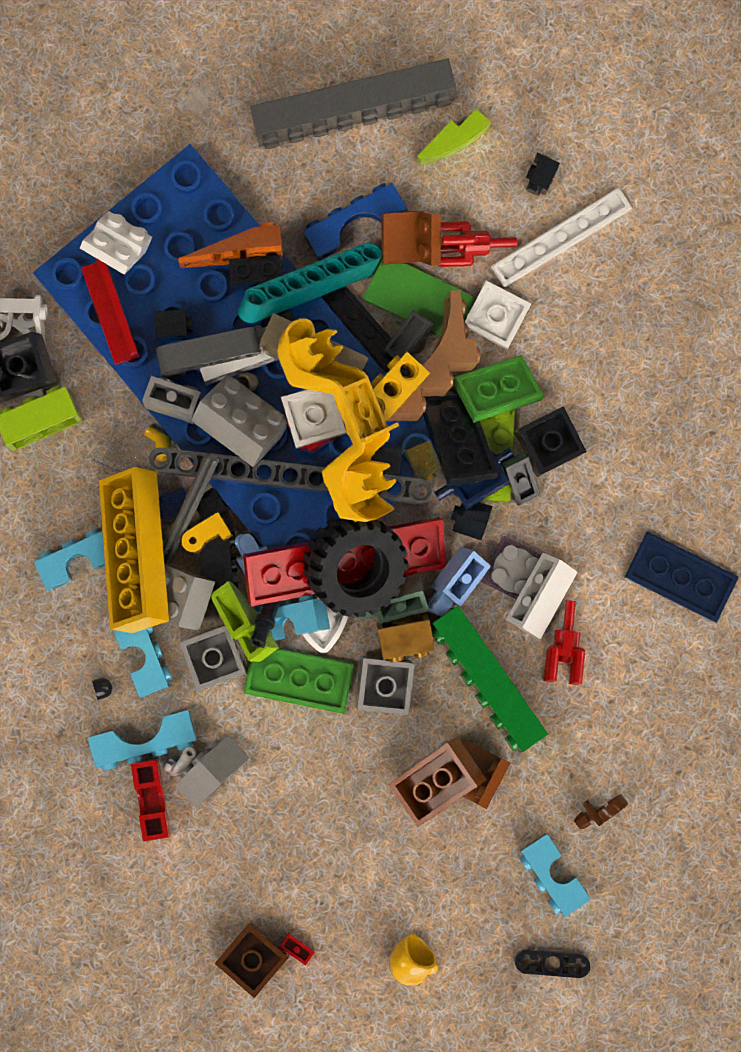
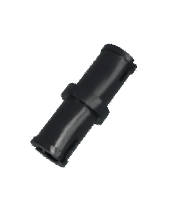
M281 601L263 604L260 614L256 615V625L249 639V643L257 648L265 647L269 632L275 627V617Z

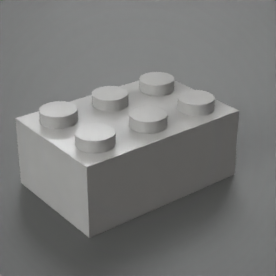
M229 374L199 402L191 419L192 422L252 467L281 439L289 424L286 416Z

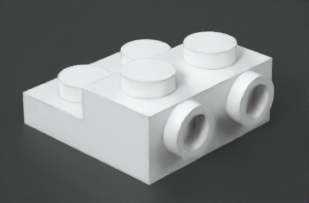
M108 211L97 221L94 230L82 241L80 249L125 274L146 253L152 236L148 235L144 228L135 227L126 222L122 215L113 214Z

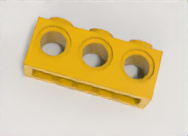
M408 352L401 358L396 355L387 365L390 369L385 376L380 373L371 382L385 421L396 412L430 374ZM400 368L407 369L410 373V378L402 376ZM383 387H390L394 392V396L386 395Z

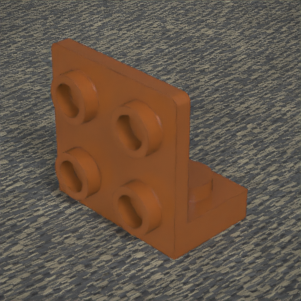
M424 210L383 213L381 215L383 264L422 262L431 266L441 265V214Z
M463 739L462 744L487 779L463 797L487 809L510 762Z

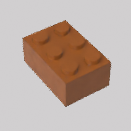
M456 737L388 785L418 828L487 779L460 739Z

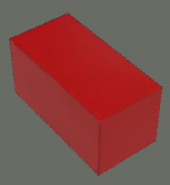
M290 933L287 934L279 946L305 966L315 953V950Z

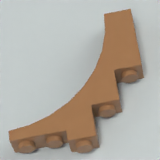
M451 290L444 299V322L441 336L433 354L422 365L430 374L387 421H417L426 410V400L422 396H445L453 386L452 372L472 371L480 362L481 354L479 347H476V339H466L468 336V326L464 323L463 318L466 306L465 300L461 299V290ZM383 387L386 395L394 396V392L390 387Z

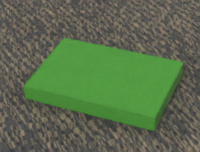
M522 355L453 377V385L473 422L541 401L544 396Z

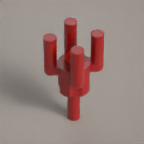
M468 221L441 222V232L460 231V235L441 236V253L460 252L462 256L441 257V265L438 266H472L474 256H487L490 248L517 247V238H490L487 230L471 231V224Z
M566 600L563 630H555L554 645L549 646L546 650L544 682L557 681L558 662L571 663L569 684L579 685L583 682L585 650L579 647L580 632L573 631L576 601Z

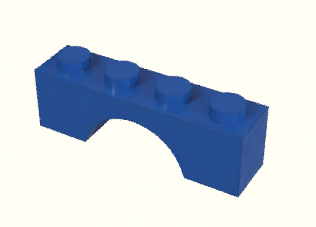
M382 183L372 190L373 193L365 198L363 195L354 198L350 202L351 205L343 210L341 207L336 208L328 213V218L322 221L317 219L306 225V230L303 231V234L318 261L340 250L341 233L351 221L366 217L381 223V215L383 213L407 212V208L393 183L387 186L385 183Z

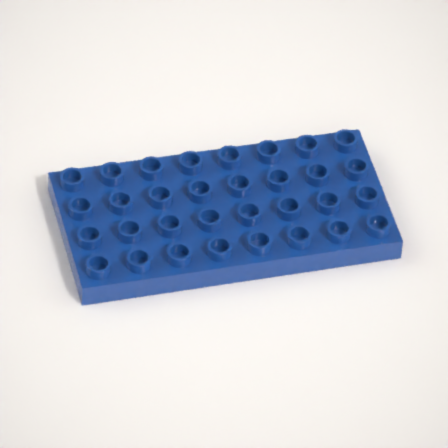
M191 144L186 146L108 210L113 214L122 215L126 222L135 227L144 228L148 235L152 236L146 253L125 274L108 265L138 349L139 358L115 365L81 267L97 262L96 257L80 249L82 241L94 230L99 219L33 272L39 282L142 404V399L151 376L156 378L162 377L156 348L186 341H157L154 311L186 310L187 316L192 317L193 332L188 333L189 340L261 325L262 328L267 327L264 320L248 323L239 317L238 308L246 290L232 291L229 265L182 269L179 266L178 258L253 227H260ZM283 253L282 272L285 275L297 269ZM321 297L289 309L296 320L302 318L310 320L314 325L315 333L326 329L337 330V333L331 336L330 340L369 357L363 372L368 376L370 383L380 373L383 376L386 375ZM279 360L246 371L253 373L258 378V388L253 393L281 414H285L281 397L307 390L293 387L289 384ZM200 368L186 371V375L170 379L175 384L181 386L189 385L198 389L201 392L202 399L220 382L218 381L206 386ZM147 409L181 450L239 457L195 423L192 424ZM422 416L417 421H387V426L397 422L399 426L389 431V439L381 448L402 450L399 476L426 479L439 468L440 462ZM287 427L281 439L261 460L326 467L353 444L346 432V434L337 436V439L310 454L307 449L302 451L301 448L295 447L291 430ZM187 457L194 465V460L190 457ZM219 462L215 468L214 473H216L220 468ZM237 463L232 467V474L237 477L242 476L246 471V466L241 463ZM264 466L258 470L257 475L260 479L266 480L270 478L272 470ZM292 469L287 470L283 475V479L288 483L296 481L298 473ZM313 473L309 477V482L314 486H319L324 481L323 475L320 473ZM211 479L209 481V484L260 545L266 546L267 549L309 542L311 538H316L318 534L315 531L319 527L325 528L328 525L326 521L331 518L335 520L340 519L333 506L331 495L327 493ZM395 482L391 488L387 489V492L391 495L399 494L401 492L400 484ZM386 501L392 506L397 503L394 501Z

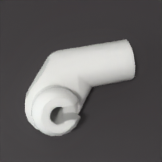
M190 747L185 748L177 762L173 759H168L164 770L169 772L171 776H177L194 760L195 750Z

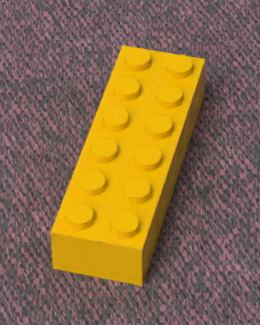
M132 467L99 480L110 630L135 633L169 621L157 472Z

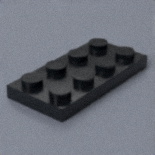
M457 390L448 391L445 396H422L426 400V410L423 412V417L447 485L496 479L499 472L480 421L473 422Z

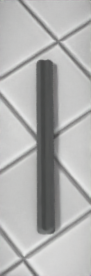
M207 453L164 543L163 554L165 564L171 565L182 542V536L187 531L219 462V458L212 453Z

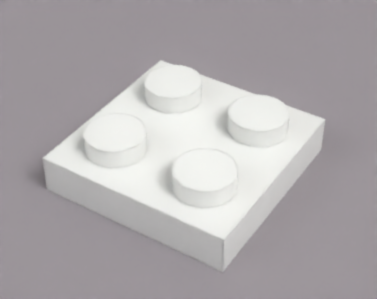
M486 281L464 323L467 324L468 330L508 350L531 303Z
M307 389L281 397L296 448L346 434L342 416L336 407L333 394Z

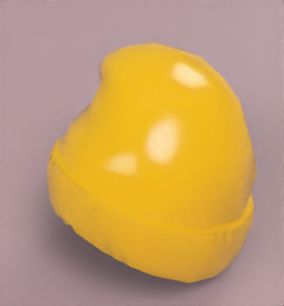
M413 933L399 940L389 958V970L392 976L399 983L406 986L418 985L424 981L427 975L436 974L438 964L431 948L424 940Z

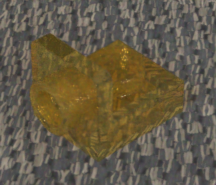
M430 440L404 450L414 472L412 474L413 478H421L427 481L436 477L435 472L442 469Z

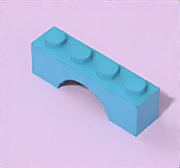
M190 710L164 716L158 734L144 744L135 745L128 743L116 731L88 737L95 768L102 767L103 771L117 768V762L127 760L128 764L143 761L142 755L152 753L153 757L168 754L167 748L177 746L178 751L187 747H193L192 741L197 740Z

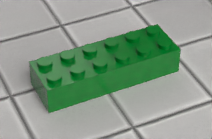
M459 606L432 623L433 630L431 632L433 638L439 645L444 643L448 649L445 655L453 666L456 664L460 666L463 671L460 674L461 678L468 687L474 686L478 692L475 698L482 708L488 706L493 714L490 716L491 721L497 729H504L508 735L504 739L513 751L518 749L519 752H524L548 735Z

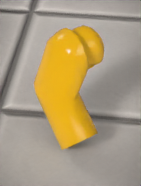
M149 425L144 436L154 441L156 448L172 449L169 436L154 426ZM159 454L156 459L164 462L168 459V456Z

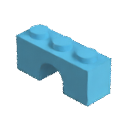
M99 528L86 533V538L79 542L73 539L62 544L63 549L55 553L49 550L38 555L39 560L35 561L34 564L47 591L50 592L73 581L69 574V564L75 557H87L95 570L105 567L103 532H100Z
M314 595L299 597L300 602L292 604V600L281 601L275 617V627L270 630L272 637L275 641L286 639L284 624L288 618L294 624L296 635L330 629L326 604L320 599H315ZM263 606L254 607L257 614H260Z
M153 627L135 633L113 630L121 650L139 647L145 653L146 661L144 666L130 674L139 698H144L169 688L168 681L172 680V676L167 666L162 667L159 657H162L163 653L159 643H153L150 633L154 632Z
M547 833L520 850L523 856L519 859L527 871L532 868L537 878L534 879V882L542 893L547 891L552 898L548 903L556 915L561 912L566 917L591 900L576 877H572L563 883L555 882L551 878L550 866L562 855Z

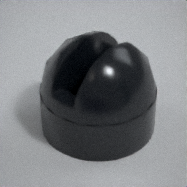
M105 678L92 680L98 700L104 699L111 694L112 685L109 680Z

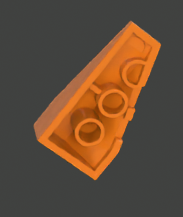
M274 222L261 223L260 227H253L178 258L179 266L181 269L229 265V259L281 255V261H283L280 225L275 226Z

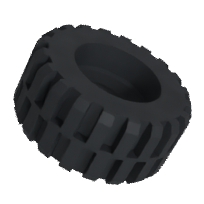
M341 518L339 520L329 519L326 521L328 525L325 528L319 527L315 531L318 535L315 539L311 538L307 546L310 548V551L304 553L303 560L308 565H305L303 569L304 575L308 578L307 583L310 589L331 610L336 613L340 612L343 616L351 617L354 614L356 617H365L366 612H369L371 615L379 612L378 608L382 605L386 608L391 604L389 600L393 596L397 597L401 592L399 586L400 584L404 585L407 578L404 571L408 570V561L405 559L408 554L406 548L402 545V540L393 530L378 519L368 522H354V520ZM360 545L373 546L374 562L368 574L355 583L340 584L337 580V569L342 557L354 547Z

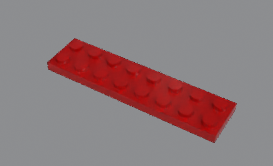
M435 517L388 526L402 540V545L406 548L408 554L405 557L408 561V570L404 571L406 576L443 569L446 566L443 519ZM308 542L243 554L247 599L250 606L314 594L307 583L308 578L304 575L303 569L305 565H308L303 560L304 553L310 551V548L307 546ZM360 545L354 547L342 557L337 569V580L340 584L355 583L368 574L374 562L373 546Z

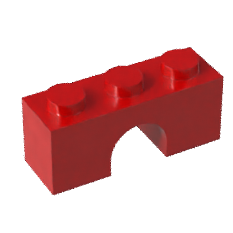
M159 760L131 764L134 789L137 792L139 802V821L143 842L171 837Z

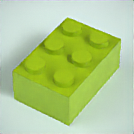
M60 385L52 387L46 391L47 395L40 398L32 396L23 400V405L13 408V406H9L0 410V433L5 445L9 449L16 451L83 422L74 398L66 386L63 388Z

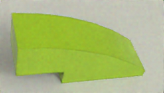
M477 109L460 126L451 120L417 156V163L419 165L433 163L465 149L490 128L491 122Z
M231 581L226 582L211 594V599L231 638L238 639L248 661L261 662L279 648L270 632L264 648H257L249 643L256 625L255 618L258 614Z

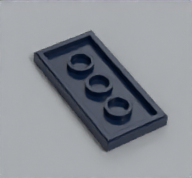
M649 532L645 533L624 578L717 623L739 578Z

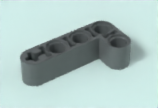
M255 327L237 329L156 348L161 375L167 379L184 376L186 371L241 360L261 354Z

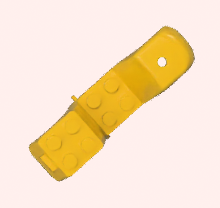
M306 318L295 320L283 330L277 348L278 359L287 381L293 387L333 394L336 407L341 413L346 426V432L353 444L322 470L323 480L333 500V506L341 519L354 520V522L376 520L394 510V507L377 493L391 488L395 484L396 479L387 480L383 476V471L390 467L389 463L371 461V457L388 441L389 431L398 427L399 424L397 422L387 426L365 372L359 368L333 361L343 349V345L335 347L330 343V337L335 335L337 330L326 329L315 334L314 325L310 320Z

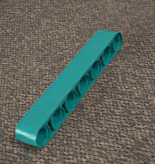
M364 243L246 290L238 308V315L245 322L255 323L272 316L273 313L278 314L373 275L381 259L382 251L375 244Z

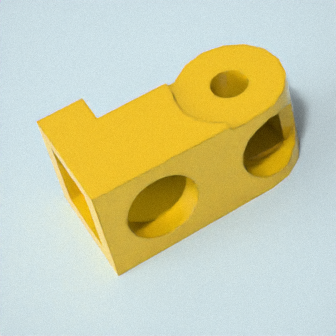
M217 512L186 531L182 536L181 543L187 551L198 553L204 549L208 542L218 536H221L222 540L225 541L233 535L220 513Z

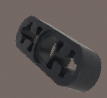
M524 949L516 954L514 960L516 968L523 974L583 978L590 971L589 960L584 955L578 953ZM526 954L529 955L531 960H538L537 955H543L540 961L542 970H536L538 965L530 964L528 969H524L523 964L519 963V960L524 959ZM550 956H555L559 959L560 965L555 971H549L545 967V961ZM563 957H568L567 963H576L577 959H581V963L585 964V968L580 969V973H576L574 968L566 967L567 973H563Z

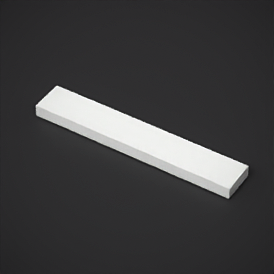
M618 187L496 262L490 268L503 288H506L632 210V207Z

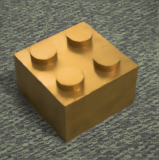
M426 613L407 616L382 624L376 622L383 660L388 659L390 663L404 660V656L413 654L415 658L429 656V651L435 650L430 621Z

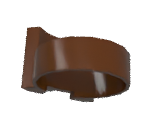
M620 794L607 802L609 804L607 807L603 805L596 811L590 802L586 800L582 804L587 811L585 813L580 812L575 817L574 822L579 829H585L590 826L592 820L598 826H601L625 808L628 802Z

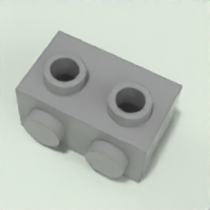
M151 376L142 400L146 409L194 424L191 419L199 402L202 400L201 392L192 386H181L175 384L170 379Z

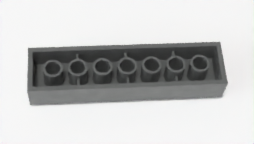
M449 58L252 105L250 109L259 147L264 146L265 149H272L278 147L280 142L288 140L289 143H297L303 141L304 137L309 135L322 137L327 135L328 131L334 129L347 131L352 129L354 124L363 123L364 126L375 124L379 118L387 117L388 120L401 117L402 113L412 111V114L426 111V107L436 105L437 108L449 106L451 101L455 99L456 84Z

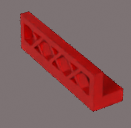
M96 258V263L81 267L112 358L115 365H119L139 358L140 355L109 267L106 263Z

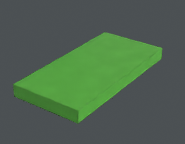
M381 260L363 297V301L403 320H406L412 310H415L434 324L430 333L440 337L444 322V299L451 290L460 289L408 264L385 265ZM461 290V299L465 300L466 306L463 315L465 322L476 297Z
M278 648L261 662L250 661L244 694L345 714L354 663Z

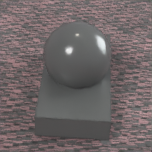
M412 310L383 351L392 358L396 355L401 358L406 352L411 356L420 353L426 345L425 337L434 327V324L415 310Z

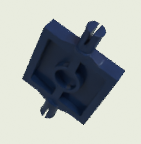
M510 447L497 455L491 451L499 472L496 479L450 486L445 485L434 491L438 500L441 501L453 493L467 510L510 484L502 468L503 462L514 457Z

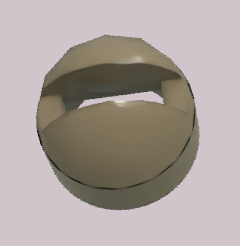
M246 372L237 376L236 380L252 392L258 388V378L253 373Z

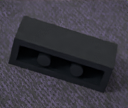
M231 531L233 536L225 541L222 540L221 536H218L208 542L204 549L199 552L201 576L215 581L212 593L228 581H231L239 590L238 582H233V572H238L237 557H232L231 547L236 546L235 531ZM211 597L208 605H214Z

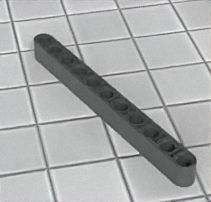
M156 448L149 455V464L156 472L161 474L195 477L207 453ZM159 454L168 456V462L163 467H157L154 462ZM213 454L219 458L220 468L216 473H213L211 480L330 494L324 481L319 486H314L309 482L311 474H322V470L325 467L260 460L252 467L240 457ZM185 457H190L194 460V465L190 470H183L180 467V463ZM237 463H241L246 466L245 473L242 476H234L232 474V467ZM264 466L272 470L270 478L266 480L260 479L257 475L258 470ZM287 470H295L298 473L297 480L292 483L286 482L283 479L284 473ZM383 474L387 480L396 479V482L401 486V492L397 495H391L386 489L377 493L385 501L424 504L430 499L432 488L430 483L424 479ZM415 486H424L427 489V495L424 498H416L412 493Z

